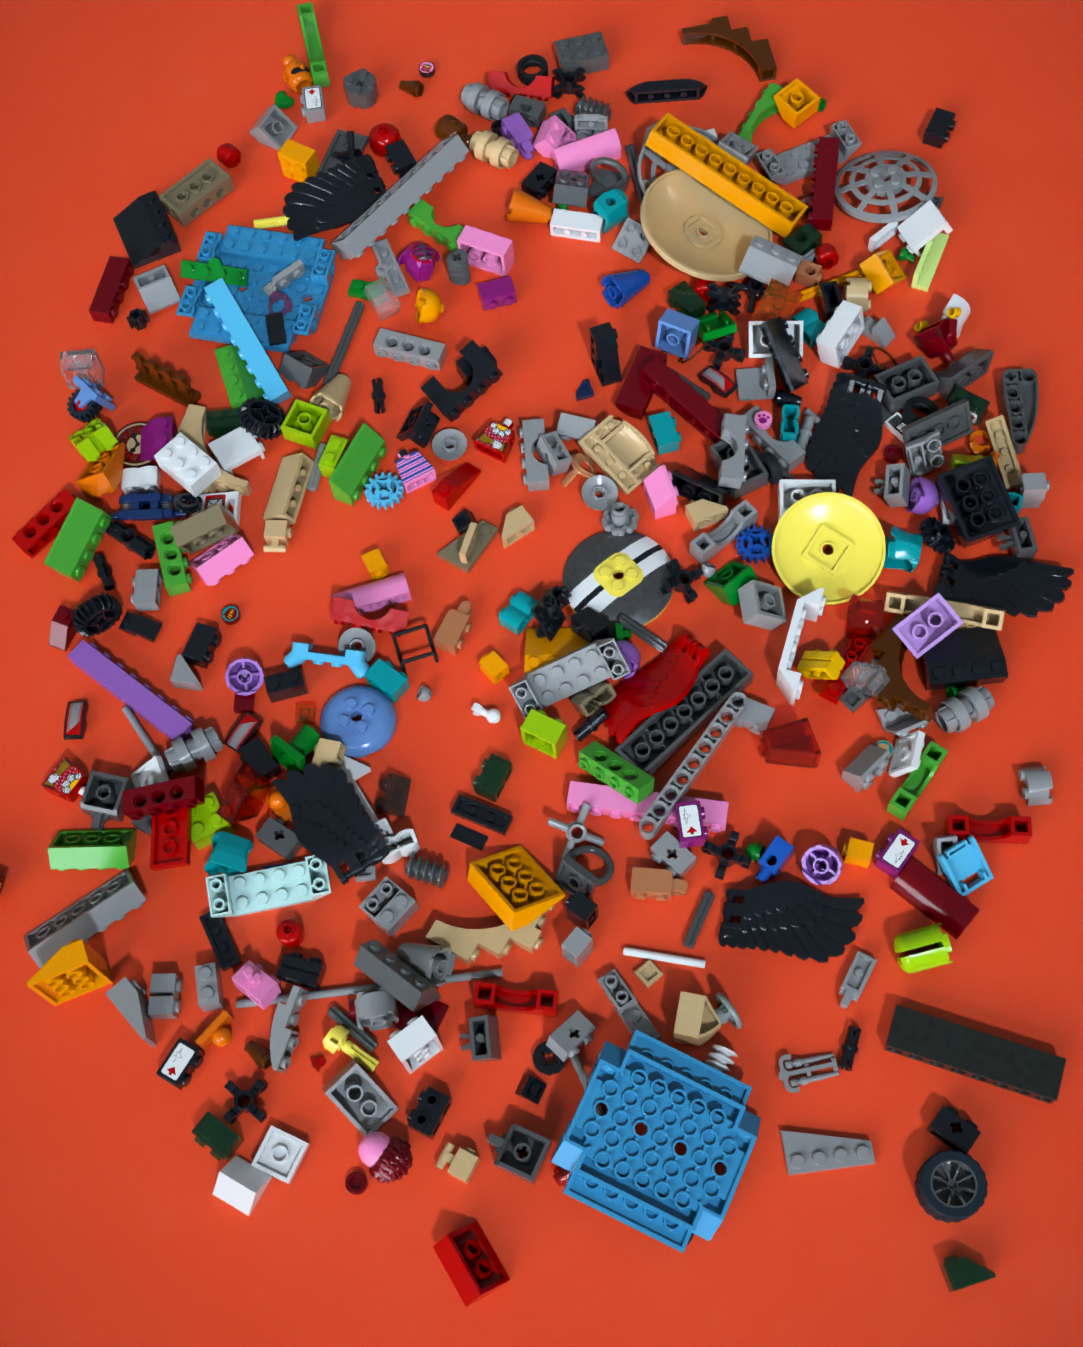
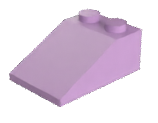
M938 592L892 628V630L913 656L918 659L959 628L964 622Z

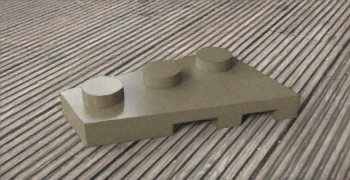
M484 520L477 524L479 533L467 564L462 563L459 556L466 533L438 552L437 555L439 558L469 574L499 532L498 528Z

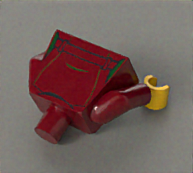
M949 308L947 310V315L950 317L949 320L945 318L931 325H928L927 321H920V324L914 326V329L918 331L913 336L918 343V348L925 352L929 358L933 359L941 356L945 363L955 358L951 350L958 343L956 318L961 315V308Z

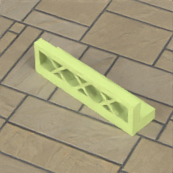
M939 233L925 245L913 276L912 288L928 292L949 235Z

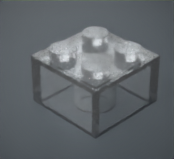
M95 349L60 352L59 370L70 389L79 388L72 381L76 375L82 379L86 377L92 383H97L100 387L104 386L105 368Z

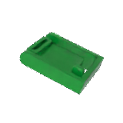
M719 310V318L716 312L696 318L700 320L698 336L704 342L737 332L736 323L725 311Z

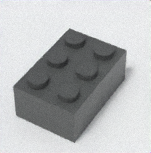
M601 31L554 41L556 61L558 67L564 73H575L580 67L586 71L583 75L609 69V54Z
M922 355L878 373L873 378L877 384L881 385L883 383L888 385L882 405L890 414L903 409L907 401L913 397L929 398L936 395L940 381Z
M724 440L711 445L709 448V459L719 473L722 460L734 456L732 447ZM749 442L748 448L745 450V455L748 456L747 464L744 466V471H747L746 481L742 482L740 489L731 488V494L734 499L762 488L768 483L769 473Z

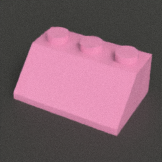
M235 533L189 562V565L207 586H214L221 581L220 578L224 575H230L235 572L237 566L248 563L251 560L250 557L254 554L243 537Z

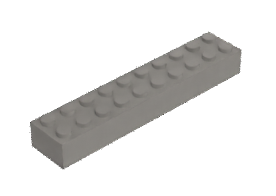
M458 134L443 139L330 243L342 260H351L354 257L359 258L364 253L363 250L366 247L372 246L378 236L381 237L388 231L386 228L389 225L393 226L396 224L401 214L405 215L409 212V207L412 204H417L422 199L421 196L423 194L429 193L433 189L432 185L434 183L437 184L442 181L445 173H450L455 168L454 165L457 162L460 163L466 158L465 155L469 152V149Z

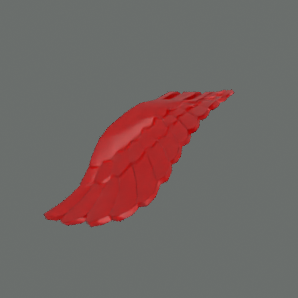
M681 631L672 640L671 644L668 645L666 650L659 655V658L651 661V664L644 666L643 670L637 671L631 678L620 681V684L613 688L617 694L610 703L601 706L610 715L603 722L604 725H608L609 735L613 737L616 734L617 742L622 744L641 720L673 707L683 700L694 685L699 669L709 656L710 650L698 640L692 638L687 632Z

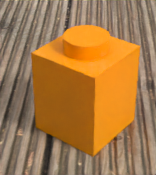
M378 548L362 555L363 563L372 581L383 579L386 575L390 574Z
M494 650L491 653L485 654L479 661L481 671L495 685L510 674L509 666Z
M850 837L848 844L844 843L842 855H845L844 862L868 868L874 843Z

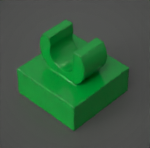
M622 623L614 624L615 641H628V638L632 637L631 630H623Z

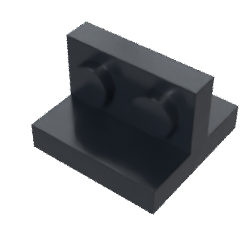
M426 401L412 408L396 438L400 441L409 438L421 448H425L440 420L437 415L430 411L433 404Z

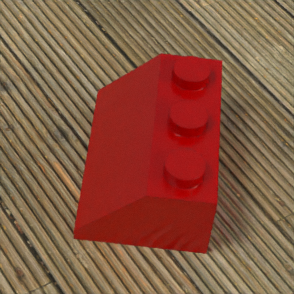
M477 1221L447 1234L433 1246L466 1307L481 1300L510 1280Z

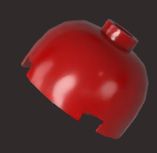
M381 123L376 125L370 132L369 144L375 155L385 157V146L402 138L395 126L389 123Z

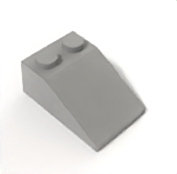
M124 977L105 994L139 1036L154 1048L157 1043L152 1018L148 1016L149 1001L144 996L147 992L134 979L130 981Z
M354 1058L322 1088L330 1100L364 1136L378 1130L399 1109Z

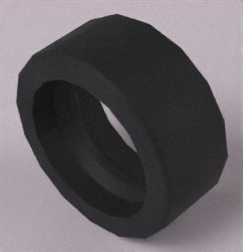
M527 55L518 62L519 80L527 86L534 81L536 75L548 76L547 61L540 55ZM529 67H539L542 69L536 74L524 72Z
M917 396L907 401L902 412V418L906 425L921 419V417L913 413V409L921 410L927 415L939 409L930 399Z

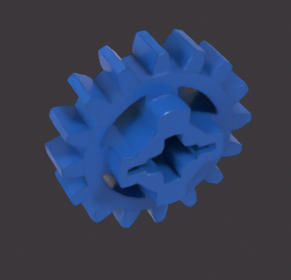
M753 525V529L747 526L746 532L740 531V536L736 538L735 548L738 549L737 554L742 555L743 561L749 559V564L755 561L756 565H758L760 560L766 563V557L768 559L772 558L773 534L769 535L770 529L764 531L763 526L757 529L756 525Z

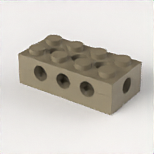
M208 158L158 197L163 209L183 227H186L235 188L231 176Z

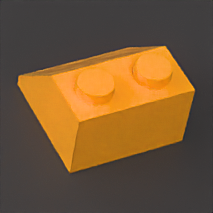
M798 78L777 92L773 97L782 119L792 128H796L816 113L821 99Z
M890 249L873 254L859 265L863 276L867 277L868 281H872V290L877 295L907 279Z

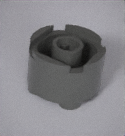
M359 69V71L352 72L344 77L347 101L352 107L356 108L357 106L361 107V109H367L377 102L379 93L376 78L367 69Z

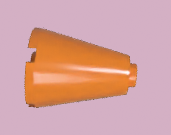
M515 187L506 221L548 224L553 215L552 207Z

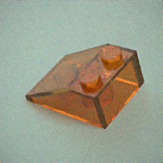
M772 278L750 321H769L779 316L782 319L785 318L786 321H790L803 294Z

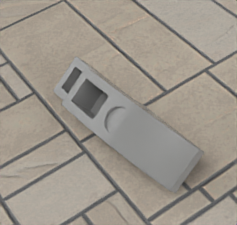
M615 969L597 979L631 1035L637 1029L659 1041L662 1040L660 1034Z
M295 985L291 989L286 1005L278 1002L271 1028L270 1056L272 1068L282 1073H285L286 1069L289 1068L293 1050L298 1046L300 1033L293 1031V1029L298 1024L300 1011L307 1001L308 990Z

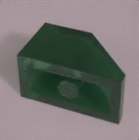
M957 1255L944 1258L945 1263L940 1265L950 1293L996 1277L993 1271L966 1257L958 1258Z

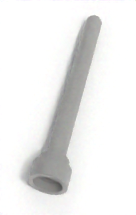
M123 706V713L151 756H161L129 706ZM163 760L169 778L175 772L170 764Z

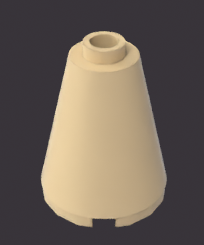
M338 374L311 397L310 404L328 409L331 420L339 421L343 416L352 382L350 378L346 375Z

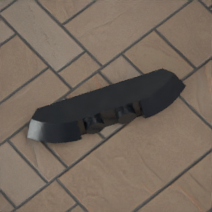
M693 79L648 81L633 86L625 93L630 102L634 104L700 100L708 86Z

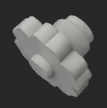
M617 502L603 512L602 526L606 532L611 531L613 536H624L625 533L631 534L638 528L639 514L636 509H630L629 505L623 502Z

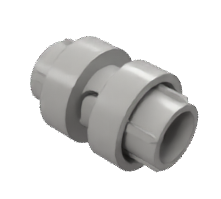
M480 82L468 83L463 88L461 101L468 111L481 114L483 118L489 121H499L507 115L509 102L502 92L495 89L490 90L487 85Z
M969 686L958 693V698L951 696L941 702L940 708L935 712V719L945 733L950 734L953 731L961 733L971 727V720L978 723L987 718L989 711L995 706V702L987 688L983 686H978L977 688Z
M201 726L190 732L193 739L186 740V743L182 737L171 742L172 747L166 749L164 754L175 773L186 770L188 773L198 768L196 761H199L202 757L206 762L217 758L216 753L222 750L224 746L214 727L210 726L204 730Z

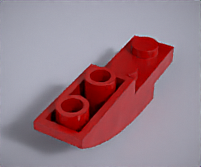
M855 634L853 635L841 655L845 660L843 669L840 670L838 679L827 680L820 691V697L837 705L871 645L870 641Z

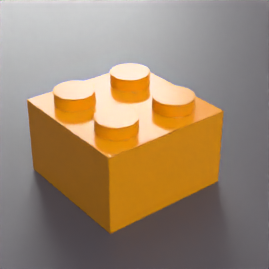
M287 139L277 152L283 175L289 179L292 178L298 182L305 183L306 177H315L320 167L316 150L293 140Z

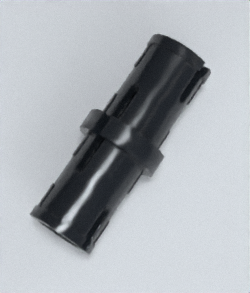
M377 378L378 384L376 379L372 380L374 412L380 414L381 409L383 414L386 411L384 402L386 394L383 391V380Z
M98 554L93 557L98 570L97 575L101 578L105 591L113 590L116 584L111 575L112 570L108 567L105 556Z
M600 708L591 718L585 719V723L573 732L575 738L582 742L591 732L597 731L598 726L610 717L607 714L608 712L604 708Z
M848 1026L846 1040L841 1047L843 1052L838 1066L842 1070L845 1068L846 1071H852L855 1053H858L859 1050L857 1045L862 1031L858 1027L855 1029V1026Z

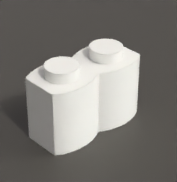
M157 466L123 469L121 489L125 495L129 494L130 491H141V493L146 494L149 490H158L160 492L161 472Z
M413 829L402 830L394 837H385L386 845L390 847V853L382 862L383 864H392L401 857H408L412 853L416 854L421 848Z

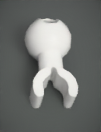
M474 703L471 708L473 710L472 714L476 716L482 715L490 723H498L501 719L500 712L497 709L492 708L488 710L478 703Z

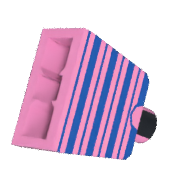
M403 449L398 453L400 459L395 463L406 494L437 479L435 469L418 451L409 454L407 449Z

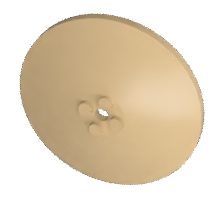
M681 169L667 172L654 180L646 190L641 202L640 219L642 228L655 251L675 268L700 279L726 282L747 277V275L738 272L755 235L771 242L773 240V233L770 228Z

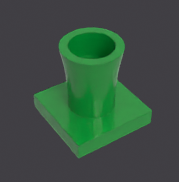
M307 724L301 726L289 743H286L275 734L270 739L273 759L288 771L298 770L303 775L304 767L306 766L305 756L314 750L321 737Z

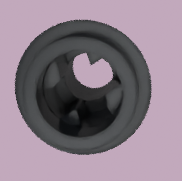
M783 389L781 391L777 390L774 405L783 407L784 404H792L800 407L802 397Z

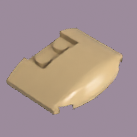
M609 415L579 440L578 443L588 458H591L614 481L619 490L628 495L646 477L659 467V464L656 465L655 452L650 443L634 426L624 420L612 419L614 416Z

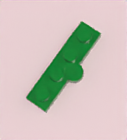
M211 258L208 263L181 261L180 277L215 282L222 277L226 284L248 286L249 269L223 266V262L219 258Z

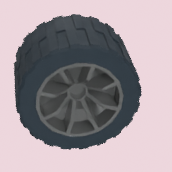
M946 1150L937 1152L925 1161L917 1172L915 1181L916 1197L925 1212L938 1221L956 1223L963 1219L965 1220L982 1207L985 1197H987L988 1183L984 1170H982L980 1164L972 1156L962 1151Z

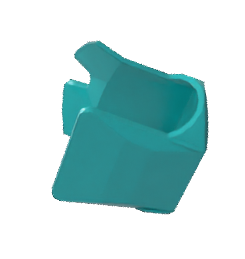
M619 189L604 192L593 204L594 210L592 214L598 213L605 220L603 233L623 223L627 217L629 218L628 197Z
M893 526L890 533L894 538L888 536L885 539L886 557L883 568L902 569L912 573L920 561L923 537L920 534H911Z
M225 831L215 833L212 837L213 851L204 866L205 871L210 876H215L218 873L234 876L247 870L248 854L254 848L253 843L248 839Z

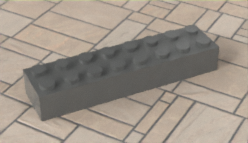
M725 648L698 673L694 685L683 700L675 706L649 717L615 749V753L652 776L715 718L733 693H742L752 683L754 673Z

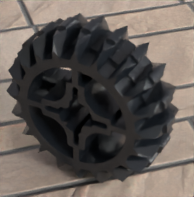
M259 397L258 399H247L241 405L238 418L241 428L246 429V433L250 432L252 436L255 435L258 439L263 438L267 440L269 438L273 440V438H278L282 434L280 427L286 415L283 414V409H279V405H274L273 401L269 402L267 399L262 400Z
M101 593L99 596L96 594L94 597H89L88 600L83 601L81 605L77 606L78 609L73 611L74 614L71 617L73 626L80 635L93 637L115 625V622L120 620L122 608L119 601L113 595Z

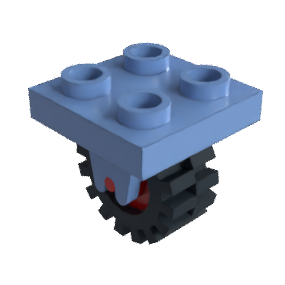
M77 375L72 379L81 389H77L76 393L73 392L71 394L73 397L68 398L70 403L67 402V406H69L67 410L73 418L89 423L95 419V415L97 417L100 415L97 413L102 410L100 406L112 412L117 407L112 402L113 398L107 393H103L101 391L102 388L97 383H92L88 378L84 377L82 379Z

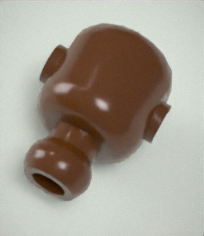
M450 114L441 117L435 128L437 137L443 140L458 134L469 149L472 135L468 134L466 124Z

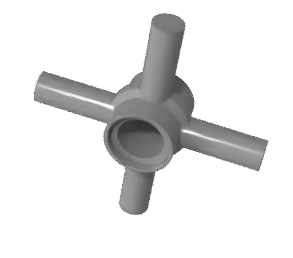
M584 803L577 820L569 824L549 817L547 825L564 831L568 839L561 859L565 855L569 856L575 843L583 840L601 847L603 846L605 839L588 833L584 825L591 805ZM580 827V834L573 837L571 835L572 829Z

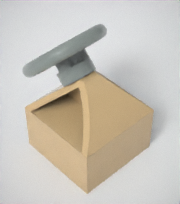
M681 991L673 1032V1042L698 1047L714 1036L721 1028V1025L728 1021L736 1029H741L743 1023L736 1009L723 993H716L715 998L719 1007L714 1010L706 996Z

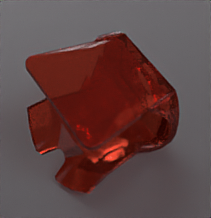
M853 594L849 601L852 605L848 606L845 636L852 638L855 634L859 637H869L875 640L882 632L884 602L882 600L873 601L861 598Z

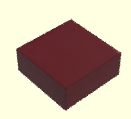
M235 693L234 712L246 713L249 711L254 713L255 694L244 696Z

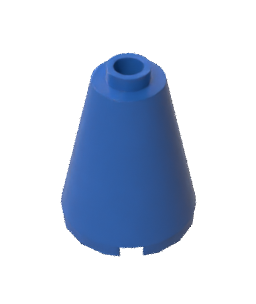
M643 269L606 275L601 281V286L604 285L605 289L602 292L603 296L611 307L619 309L649 285L650 275Z

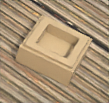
M650 959L634 972L647 989L663 977V973Z

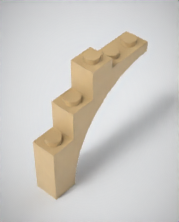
M189 404L176 436L181 432L210 456L206 445V428L210 418L206 407ZM219 467L222 474L201 493L211 494L215 493L217 489L221 492L239 491L242 496H250L252 488L249 481L237 478Z
M555 905L529 925L511 931L505 924L486 929H464L448 925L436 919L426 935V939L432 945L451 948V953L455 954V958L469 966L472 961L475 962L481 952L480 948L501 960L504 955L507 956L512 948L511 942L533 954L535 949H540L544 941L542 939V931L538 928L544 926L547 920L546 914L548 911H552Z

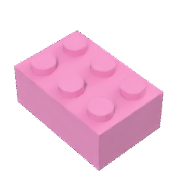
M465 225L457 239L458 249H463L467 252L469 265L507 277L515 263L512 240Z

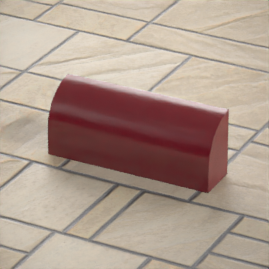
M640 346L615 402L621 412L630 417L643 420L654 391L639 379L641 370L655 357L667 364V354Z
M913 858L890 886V889L934 923H942V925L938 926L956 940L980 911L979 908Z

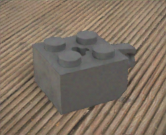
M567 169L557 170L552 203L586 208L590 175L573 170L570 172Z
M91 771L80 801V809L85 814L91 815V818H93L91 827L94 830L102 831L105 822H108L109 819L119 822L123 821L125 815L122 813V791L134 789V784L129 778Z
M513 1123L507 1135L503 1133L501 1137L490 1133L487 1143L496 1147L495 1152L498 1153L494 1162L495 1167L535 1185L552 1147L551 1140ZM526 1149L528 1156L520 1158L518 1152H523Z

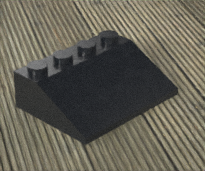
M155 190L139 196L113 218L134 269L181 251Z
M779 316L759 325L786 391L792 392L807 384V379L810 377L806 368L802 369L800 364L802 358L799 351L795 352L793 346L796 344L793 336H789L786 329L789 327L785 318L782 319Z
M992 455L941 473L935 479V484L963 549L1021 524Z
M979 627L955 630L920 657L926 690L945 689L951 685L961 687L1003 683L1008 678L1005 656L997 632L994 629Z

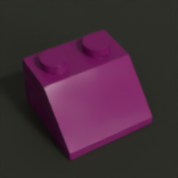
M172 416L154 418L141 429V461L156 460L154 455L176 436L177 427Z

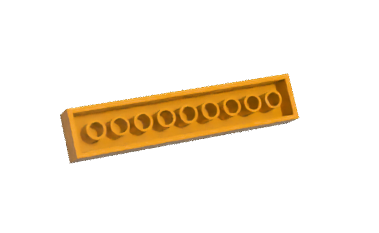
M668 112L655 125L648 136L645 144L647 147L785 239L801 221L809 207Z

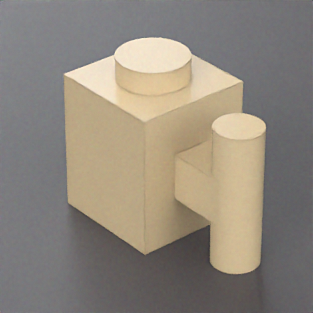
M265 520L264 538L267 545L263 547L264 552H287L286 545H289V539L293 536V529L289 526L287 520Z
M447 1142L435 1166L443 1170L446 1162L451 1164L447 1172L453 1177L469 1184L480 1162L479 1157L476 1156L478 1153L468 1147L465 1150L459 1147L456 1155H453L451 1153L455 1146Z

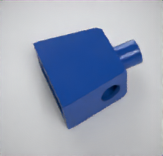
M776 835L758 861L760 870L755 875V878L764 884L770 876L776 878L795 854L794 846ZM770 861L776 862L775 865H769L768 863Z

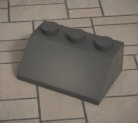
M975 349L970 353H965L957 362H952L944 371L941 370L936 373V377L940 381L937 392L947 401L988 372L994 352L987 349Z

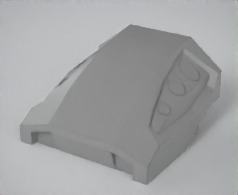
M583 113L574 117L575 131L579 140L608 130V116Z
M938 429L905 445L912 478L931 472L934 468L941 467L945 463Z

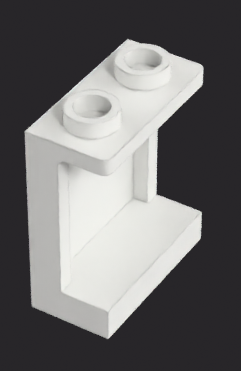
M931 200L897 227L900 232L898 235L904 243H908L906 248L911 254L916 253L918 257L922 255L919 249L942 230L947 234L953 231L950 224Z
M241 426L208 443L219 466L233 476V469L253 458L260 456L262 460L265 459L263 452L266 450L261 441L257 442V436H252L250 432L246 433V429L241 428Z

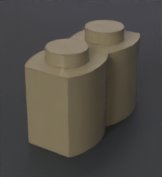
M601 681L586 688V690L576 693L572 697L571 703L578 713L589 717L594 715L602 705L610 703L617 694L610 683Z

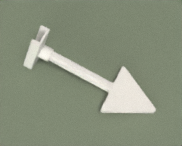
M344 756L342 766L334 769L337 771L342 768L347 773L348 783H353L355 794H358L360 798V805L364 806L365 813L369 814L370 821H373L376 828L380 830L381 837H394L386 818L378 820L355 782L371 772V768Z

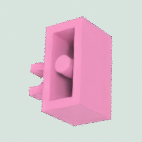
M249 960L231 978L237 989L265 1010L282 993L279 987L280 982L272 974L268 976L260 964L257 963L255 965Z

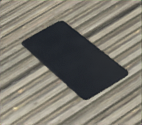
M460 824L455 825L450 835L451 838L479 850L483 849L488 839V836Z

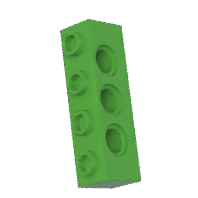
M174 521L152 526L165 589L170 597L192 591L190 584L193 583L191 574L187 572L189 563L187 557H184L183 553L185 551L177 547L170 527L175 525Z
M597 741L592 742L579 751L578 766L634 803L639 804L653 793L654 777Z

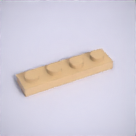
M1000 415L985 421L993 449L1001 455L998 458V465L1005 487L1009 490L1017 487L1022 470L1005 417Z

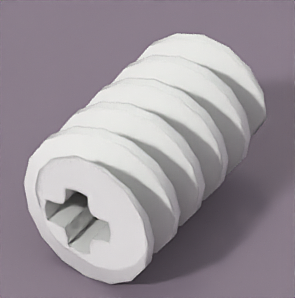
M713 1045L712 1050L714 1052H709L708 1057L710 1060H705L704 1063L721 1072H730L726 1065H734L735 1062L730 1057H738V1055L724 1046Z

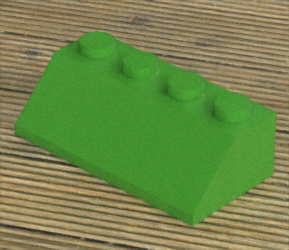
M228 345L214 351L235 417L239 416L238 413L241 405L247 399H258L260 397L262 400H265L262 395L265 392L262 388L259 389L254 382L256 377L247 370V361L240 358L237 352L240 350L238 346Z
M365 423L360 427L328 479L334 499L354 506L355 502L361 498L365 484H369V478L373 472L377 471L379 462L387 454L385 440Z
M76 498L44 564L59 574L80 582L85 575L90 561L93 559L98 545L102 541L106 529L110 525L112 517L103 510Z
M94 829L59 830L47 848L50 868L58 869L59 871L93 868L98 870H105L107 868L123 870L129 868L135 858L137 829H102V831Z

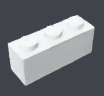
M554 208L550 222V234L552 236L600 243L604 219L598 214Z

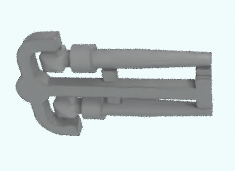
M833 1053L803 1059L796 1058L791 1061V1055L786 1054L778 1061L780 1069L778 1078L783 1081L785 1089L790 1093L800 1092V1087L797 1085L803 1086L810 1082L839 1075ZM827 1058H830L831 1062L824 1063L809 1067L808 1063L824 1060ZM804 1064V1068L793 1070L789 1072L786 1070L791 1069L793 1066H795V1068L801 1067ZM833 1067L834 1072L811 1075L812 1071ZM803 1073H806L807 1077L803 1076L799 1077L798 1079H791L788 1083L789 1076H794Z

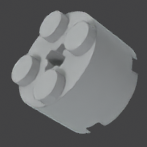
M379 988L376 992H359L356 994L357 998L354 1001L359 1029L364 1030L363 1027H369V1031L383 1030L392 1027L393 1021L399 1022L396 998L385 989Z

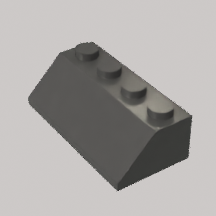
M373 939L360 945L354 965L412 1012H416L440 999L441 995L433 984L413 970L411 966L400 960L394 953H391L380 942Z

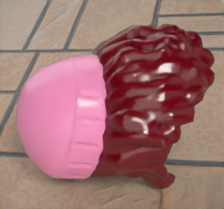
M370 1132L359 1143V1157L369 1167L370 1175L377 1179L379 1183L400 1180L402 1175H407L408 1169L412 1167L411 1145L397 1136L389 1137L383 1132Z

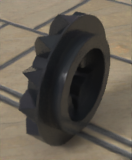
M181 493L173 499L175 510L180 511L181 514L185 512L189 515L190 513L201 511L203 502L198 496L195 498L191 493Z
M545 1041L534 1050V1066L540 1073L549 1076L558 1074L564 1068L566 1061L563 1062L554 1053L553 1058L556 1062L550 1061L546 1065L544 1055H550L553 1051L546 1046L547 1041Z

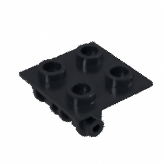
M549 588L532 612L540 624V627L536 629V636L538 638L547 637L549 641H552L566 620V617Z

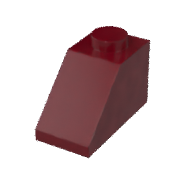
M62 605L59 606L51 620L49 646L67 651L77 633L71 617L74 614V609Z

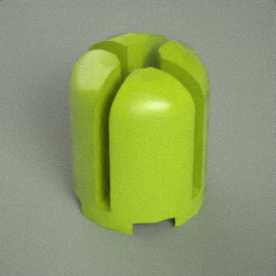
M939 922L899 933L895 937V953L931 944L936 946V948L897 958L898 964L906 973H916L953 963V961H949V952H952V947L947 933L942 934L938 926L942 925V923Z

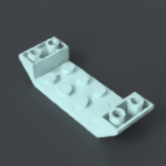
M315 855L305 857V861L249 873L234 876L220 874L205 877L212 918L238 917L307 903L332 893L327 863Z

